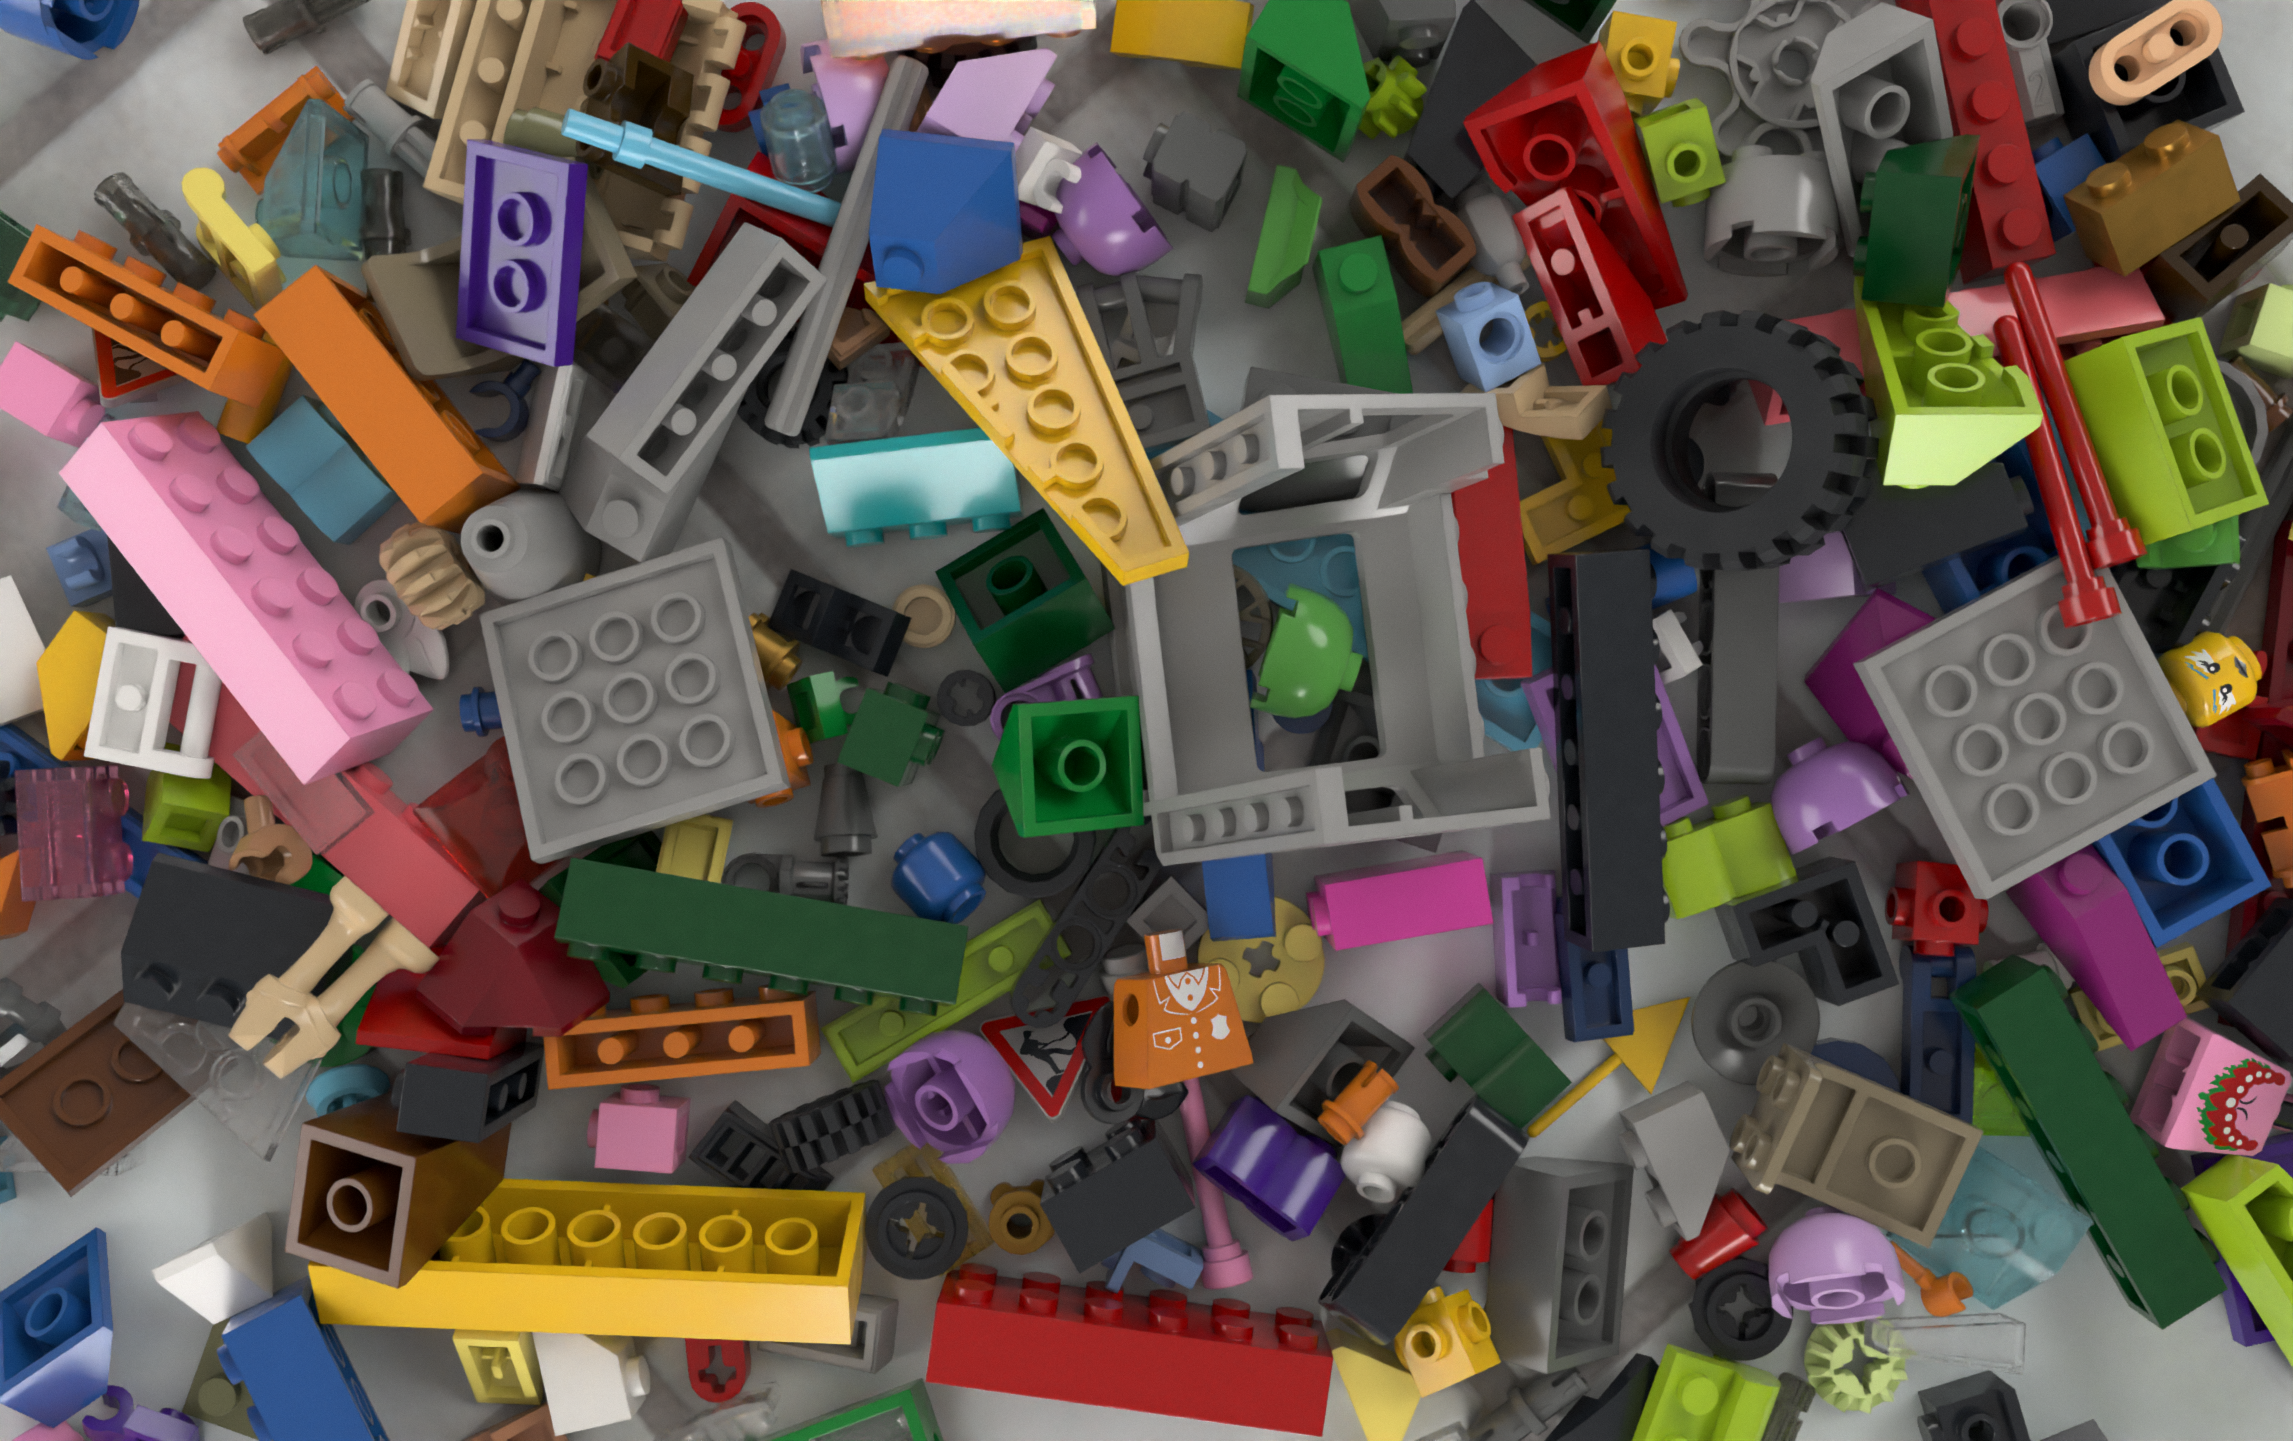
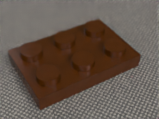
M122 989L0 1080V1120L67 1194L72 1197L240 1064L238 1058L203 1021L124 1002Z

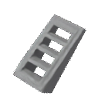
M860 1294L851 1344L758 1341L757 1350L876 1374L893 1357L899 1302L897 1299ZM864 1322H867L865 1344H863Z

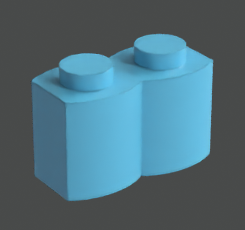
M302 395L246 446L259 465L291 495L308 518L335 543L352 544L401 499L324 402L322 403L309 396Z

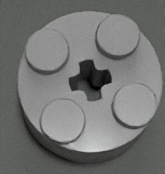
M1749 145L1735 149L1732 152V162L1722 166L1726 183L1709 188L1711 196L1705 202L1704 259L1709 262L1716 256L1718 257L1719 270L1730 274L1753 277L1788 275V263L1808 260L1807 271L1832 262L1838 255L1839 213L1826 152L1810 151L1797 156L1773 155L1771 148L1762 145Z

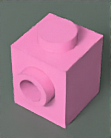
M17 341L14 343L0 365V408L45 436L80 448L85 439L93 433L105 417V407L100 403L98 384L47 354Z
M651 1084L622 1085L620 1092H614L600 1102L599 1109H593L590 1115L587 1143L589 1148H596L594 1168L672 1174L686 1161L691 1098L660 1095V1087Z

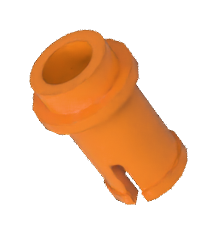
M1370 1060L1364 1063L1363 1068L1333 1102L1325 1099L1321 1104L1324 1112L1317 1118L1318 1122L1332 1137L1343 1145H1347L1353 1138L1361 1140L1364 1136L1362 1127L1387 1099L1399 1090L1395 1080L1383 1068L1377 1073L1378 1065Z

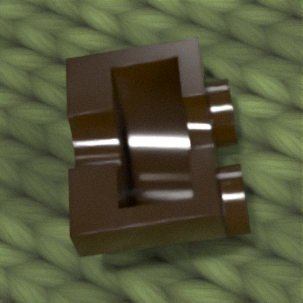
M628 42L613 54L609 61L598 58L588 68L583 82V92L589 97L585 114L621 126L624 120L652 129V137L676 145L680 126L690 117L694 75ZM576 140L577 154L599 167L666 197L681 195L683 176L648 164H644L641 169L613 160V152Z

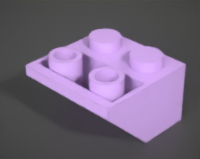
M1048 48L959 61L916 132L1013 142L1016 153L1025 137L1023 136L1032 119H1035L1055 86L1045 76L1058 55Z

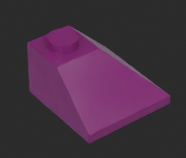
M1876 588L1805 674L1804 683L1849 741L1869 745L1880 752L1897 772L1913 779L1853 663L1936 620V618Z

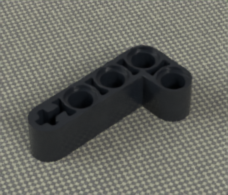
M1477 1095L1471 1097L1456 1114L1425 1160V1171L1422 1179L1415 1187L1408 1186L1403 1190L1360 1254L1351 1255L1340 1265L1321 1292L1318 1303L1370 1344L1386 1345L1392 1341L1414 1313L1525 1149L1530 1135Z

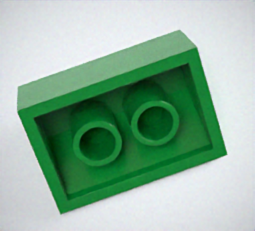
M1269 0L1246 36L1237 97L1343 163L1351 151L1370 100L1349 2L1346 0Z

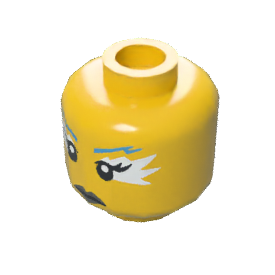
M2209 631L2202 632L2195 636L2191 643L2183 647H2175L2157 659L2190 725L2201 728L2208 727L2250 704L2256 697V681L2260 680L2262 676L2261 667L2256 656L2241 639L2236 636L2226 638L2220 633Z

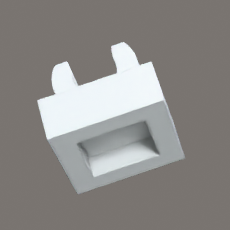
M1030 127L1015 153L1019 200L1062 214L1063 205L1058 201L1056 191L1062 178L1073 183H1077L1080 180L1081 170L1078 166L1073 165V163L1082 156V152L1068 141Z
M1669 609L1652 617L1653 629L1658 636L1660 645L1656 667L1663 685L1682 678L1703 665L1698 657L1703 650L1702 643L1698 641L1691 644L1680 626L1687 619L1684 612L1673 613Z

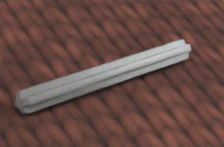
M899 55L891 64L818 271L827 280L802 313L765 416V425L782 434L797 436L801 431L869 241L876 161L882 129L909 130L929 74L928 67L913 58Z

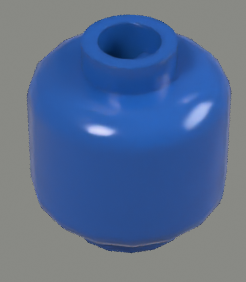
M936 832L927 837L922 833L914 834L894 854L893 859L898 865L892 874L891 887L918 918L959 924L972 914L985 898L986 891L982 887L986 877L985 870L979 860L950 832Z

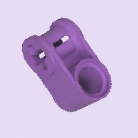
M1092 654L1084 655L1040 675L1039 679L1000 697L992 708L990 718L992 730L999 741L1004 731L1001 724L1002 713L1012 703L1077 699L1070 684L1071 680L1075 681L1083 699L1103 697L1090 668L1095 662Z

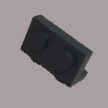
M2239 534L2240 551L2246 541V537ZM2241 558L2240 563L2164 570L2139 568L2136 559L2118 564L2113 577L2151 650L2156 654L2166 653L2175 647L2179 648L2191 643L2195 636L2207 631L2211 622V615L2208 611L2218 592L2227 587L2237 575L2241 566Z

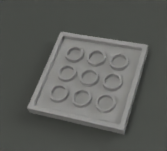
M723 537L479 614L531 861L544 864L791 788L732 546Z
M2056 555L1853 663L1976 899L1988 900L2217 776L2109 568L2097 570L2094 573L2096 577H2104L2106 588H2115L2122 612L2120 615L2086 625L2065 628L2057 602L2064 599L2061 587L2067 585L2059 555Z

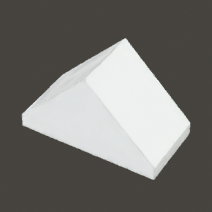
M267 1212L209 1238L151 1270L156 1282L212 1324L219 1323L272 1298V1223Z

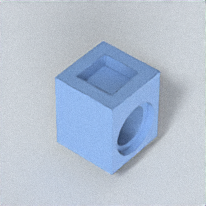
M1478 282L1462 288L1454 295L1455 301L1436 310L1459 378L1473 384L1482 391L1488 392L1542 364L1518 294L1492 282ZM1493 319L1491 334L1484 342L1480 343L1479 337L1482 328Z

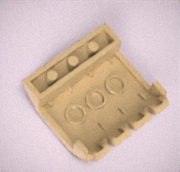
M477 0L423 187L428 191L463 205L467 139H487L503 143L507 123L516 109L529 112L533 107H538L565 115L567 109L571 108L586 113L589 97L583 92L584 77L588 68L595 61L594 56L618 0ZM682 0V4L689 15L670 63L693 74L694 80L690 117L680 126L676 145L709 157L712 143L702 139L704 132H716L730 85V81L720 75L722 70L735 68L747 25L738 20V13L727 8L723 1ZM606 169L598 180L593 179L629 259L666 262L669 250H682L694 209L693 205L684 202L685 195L698 194L700 182L683 177L681 195L666 197Z

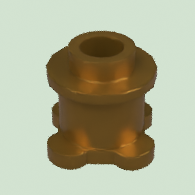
M763 612L759 615L753 613L749 616L766 689L768 690L773 686L778 691H781L792 680L803 663L796 656L800 643L795 639L787 642L767 627L770 618Z
M1035 1179L1030 1185L1012 1186L1008 1182H1001L991 1192L990 1200L994 1205L990 1211L988 1225L991 1237L1001 1249L1010 1254L1025 1255L1035 1252L1049 1241L1055 1233L1054 1228L1040 1206L1044 1180ZM1023 1213L1030 1217L1032 1223L1028 1226L1020 1227L1012 1222L1011 1216Z

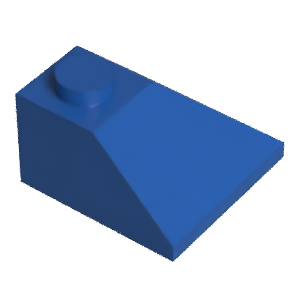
M882 129L878 143L869 227V239L877 287L942 294L1020 260L1023 253L1015 144L1013 142Z
M97 1227L0 1292V1403L52 1428H55L107 1393L113 1321L106 1232Z

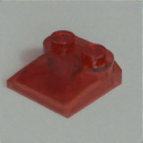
M505 736L493 742L484 756L413 809V814L488 899L521 878L528 884H533L567 858H560L544 864L531 861Z

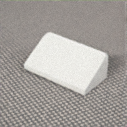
M574 361L573 365L559 367L540 364L539 369L541 373L537 376L516 474V482L519 484L556 492L560 491L567 474L588 376L586 369Z

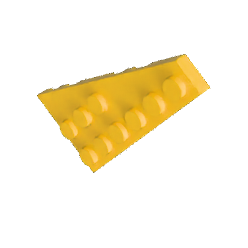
M1050 236L1022 243L1023 253L1020 260L942 294L877 287L876 281L864 284L865 300L1123 586L1187 567L1189 559L1188 548Z

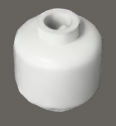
M1386 1101L1362 1127L1364 1132L1362 1139L1357 1140L1353 1138L1344 1146L1340 1161L1346 1178L1357 1186V1192L1366 1199L1380 1203L1393 1201L1394 1197H1399L1408 1186L1415 1187L1424 1175L1425 1160L1432 1143L1428 1128L1421 1122L1419 1114L1414 1109L1402 1103Z

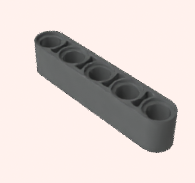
M1709 472L1705 477L1702 492L1717 504L1729 507L1745 506L1763 497L1776 484L1778 478L1773 473ZM1779 567L1752 569L1751 571L1700 569L1698 641L1702 643L1703 650L1698 657L1703 665L1698 668L1696 761L1698 775L1703 784L1767 785L1773 778L1776 759Z

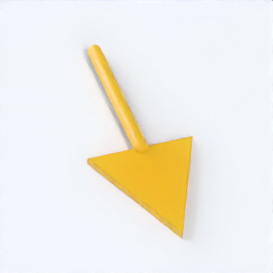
M1690 997L1633 1010V1035L1603 1039L1614 1053L1533 1122L1526 1131L1530 1135L1529 1137L1536 1138L1622 1063L1647 1092L1652 1095Z

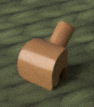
M257 795L246 798L244 800L248 834L242 836L229 860V870H235L241 863H244L251 876L288 885L298 881L309 872L312 866L313 856L309 843L293 826L275 824L271 796Z

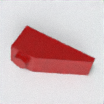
M1564 187L1512 215L1582 386L1607 385V387L1616 385L1622 372L1636 374L1642 365L1636 360L1635 355L1649 341L1663 345L1668 342L1649 296L1572 187Z

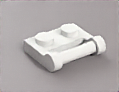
M108 627L84 756L180 776L203 779L211 778L215 759L208 756L222 680L191 641L123 627ZM186 662L196 664L181 748L180 752L164 749L180 663Z

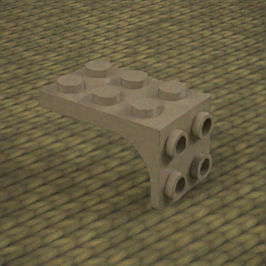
M562 157L585 163L582 157ZM589 170L587 172L576 322L638 277ZM462 235L442 244L415 252L375 255L370 257L361 266L363 277L409 375L418 381L509 371L525 359L456 338Z
M1783 1043L1778 1056L1770 1055L1760 1070L1756 1090L1761 1093L1751 1115L1744 1113L1733 1129L1729 1144L1730 1149L1734 1151L1731 1159L1751 1186L1762 1193L1769 1194L1775 1184L1810 1196L1926 1248H1930L1984 1131L1965 1120Z

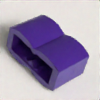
M1245 1095L1231 1103L1192 1165L1216 1187L1242 1202L1253 1215L1278 1234L1292 1242L1305 1238L1311 1234L1346 1177L1341 1164L1335 1160L1337 1153L1328 1143L1316 1136L1305 1135L1303 1137L1297 1134L1286 1122L1287 1118L1274 1112L1258 1096L1253 1098Z

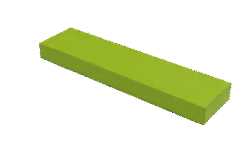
M1041 898L966 941L956 1004L949 1007L938 1006L936 1017L898 1011L900 999L875 995L872 1006L858 1005L825 1024L821 1031L851 1082L858 1081L892 1061L919 1039L932 1032H940L1010 991L1014 981L1054 922ZM1060 933L1057 940V949L1060 956L1064 959L1072 954V950ZM1045 955L1039 964V968L1046 970L1054 964Z

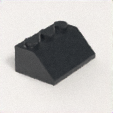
M158 853L151 862L121 950L124 1002L232 1028L246 1006L247 993L254 988L256 983L268 974L279 978L321 935L328 925L334 909L330 901V895ZM353 945L321 978L311 991L313 996L318 997L352 965ZM284 1017L277 1024L278 1026L266 1037L280 1040L282 1035L288 1032L296 1023L290 1018Z

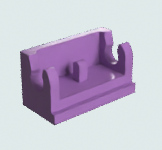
M1555 871L1490 873L1497 999L1508 1008L1526 1007L1529 1001H1547L1549 1004L1562 1003L1555 913H1557Z

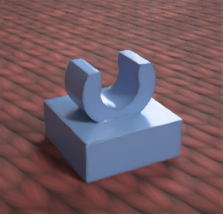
M100 525L46 548L70 607L84 608L113 596L107 534Z

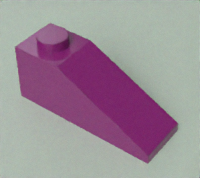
M2091 844L2015 884L2005 892L2131 1052L2187 1017L2127 888Z

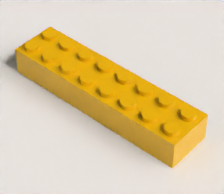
M504 1178L406 1285L398 1289L311 1260L307 1266L320 1324L851 1344L868 1250L865 1234L866 1193Z

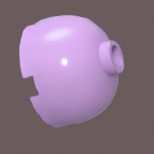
M850 37L826 38L802 44L800 55L803 74L814 72L817 83L811 85L812 92L807 94L811 96L825 142L821 144L828 162L834 160L833 172L835 175L854 171L890 69L883 55L867 42Z
M1823 1206L1807 1211L1805 1217L1791 1223L1779 1234L1769 1253L1768 1274L1772 1308L1784 1317L1793 1319L1791 1306H1793V1308L1809 1311L1811 1323H1854L1884 1315L1883 1302L1894 1297L1898 1306L1904 1302L1905 1288L1902 1271L1893 1245L1875 1225L1853 1215L1844 1214V1211L1835 1207Z

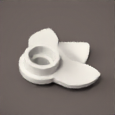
M386 578L376 579L365 584L356 596L354 609L361 616L362 620L374 628L380 642L402 670L408 674L412 671L428 678L445 679L449 672V653L443 632L424 626L417 616L411 615L407 605L402 599L398 598L396 590ZM379 601L384 602L390 610L389 621H386L379 609Z

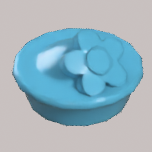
M348 1064L332 1068L318 1075L309 1084L305 1095L308 1104L315 1109L318 1117L387 1093L390 1082L388 1075L377 1067L366 1064Z

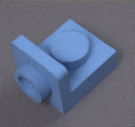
M1159 1228L1100 1262L1102 1266L1108 1268L1105 1288L1116 1294L1120 1290L1134 1261L1142 1265L1140 1271L1153 1282L1167 1288H1174L1175 1284L1178 1283L1192 1290L1203 1269L1202 1249Z

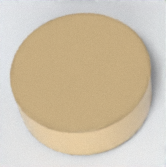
M920 584L909 587L894 602L892 610L912 618L903 639L904 642L911 646L924 649L939 646L951 636L955 629L957 613L947 594L935 586Z

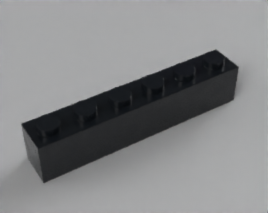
M1609 549L1547 554L1564 940L1590 952L1665 944V923L1669 918L1670 904L1667 893L1663 888L1662 859L1667 852V837L1660 822L1659 795L1664 789L1665 775L1662 764L1658 759L1657 730L1662 722V707L1658 696L1655 694L1654 665L1659 658L1660 645L1658 636L1653 629L1652 599L1657 590V576L1653 565L1650 563V549Z

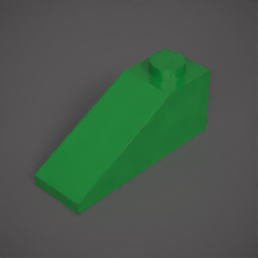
M1382 235L1319 250L1312 270L1340 382L1398 394H1413L1398 300Z

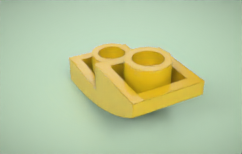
M1117 0L1110 52L1120 57L1178 61L1189 67L1241 71L1246 36L1252 28L1255 6L1251 3L1236 0Z

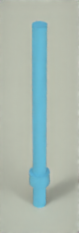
M571 108L567 109L564 116L561 135L613 152L612 157L615 161L641 169L644 164H648L832 228L835 224L842 204L840 202L652 137V129L626 120L619 126Z

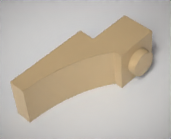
M407 0L385 91L387 96L433 119H443L477 0Z

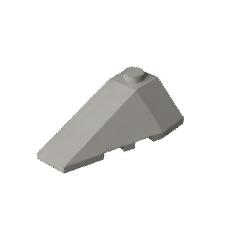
M747 389L668 495L632 471L585 435L559 491L582 528L639 562L672 553Z

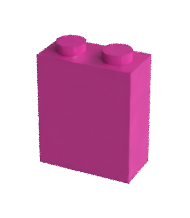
M1463 850L1315 875L1316 891L1306 892L1307 910L1312 929H1316L1318 937L1324 936L1336 951L1494 924L1483 859Z

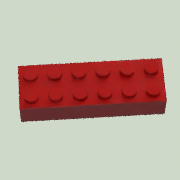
M965 1263L960 1265L959 1270L948 1269L936 1303L926 1382L1317 1437L1323 1436L1333 1355L1323 1322L1313 1320L1314 1315L1307 1310L1294 1307H1278L1275 1314L1250 1311L1251 1306L1248 1303L1230 1298L1214 1299L1212 1305L1187 1302L1186 1295L1164 1289L1151 1290L1148 1297L1124 1293V1287L1121 1286L1116 1294L1105 1288L1106 1281H1089L1086 1283V1288L1062 1285L1061 1278L1043 1272H1027L1023 1274V1279L997 1276L998 1270L996 1268L978 1263Z

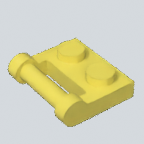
M206 167L192 169L184 175L181 184L184 198L191 209L197 214L199 220L196 227L198 243L204 253L257 312L283 291L282 284L287 280L276 262V259L281 257V253L271 237L259 224L254 223L247 227L225 202L227 198L225 184L217 172Z

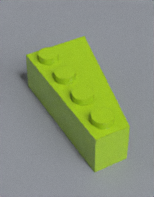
M2228 1154L2180 1190L2185 1195L2190 1207L2293 1367V1178L2278 1164Z

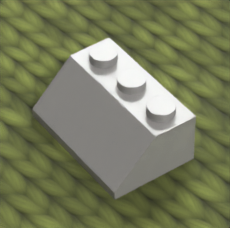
M1884 2L1827 33L1810 81L1847 254L1853 258L1859 236H1869L1871 213L1860 212L1861 193L1866 172H1876L1885 153L1889 149L1954 137L1933 19Z

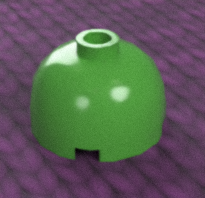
M1290 583L1285 594L1287 598L1296 600L1293 611L1280 607L1258 676H1260L1258 685L1267 688L1265 695L1253 691L1249 707L1276 716L1301 718L1313 716L1327 708L1339 689L1348 692L1352 691L1363 655L1352 652L1353 627L1347 613L1334 600L1316 591Z

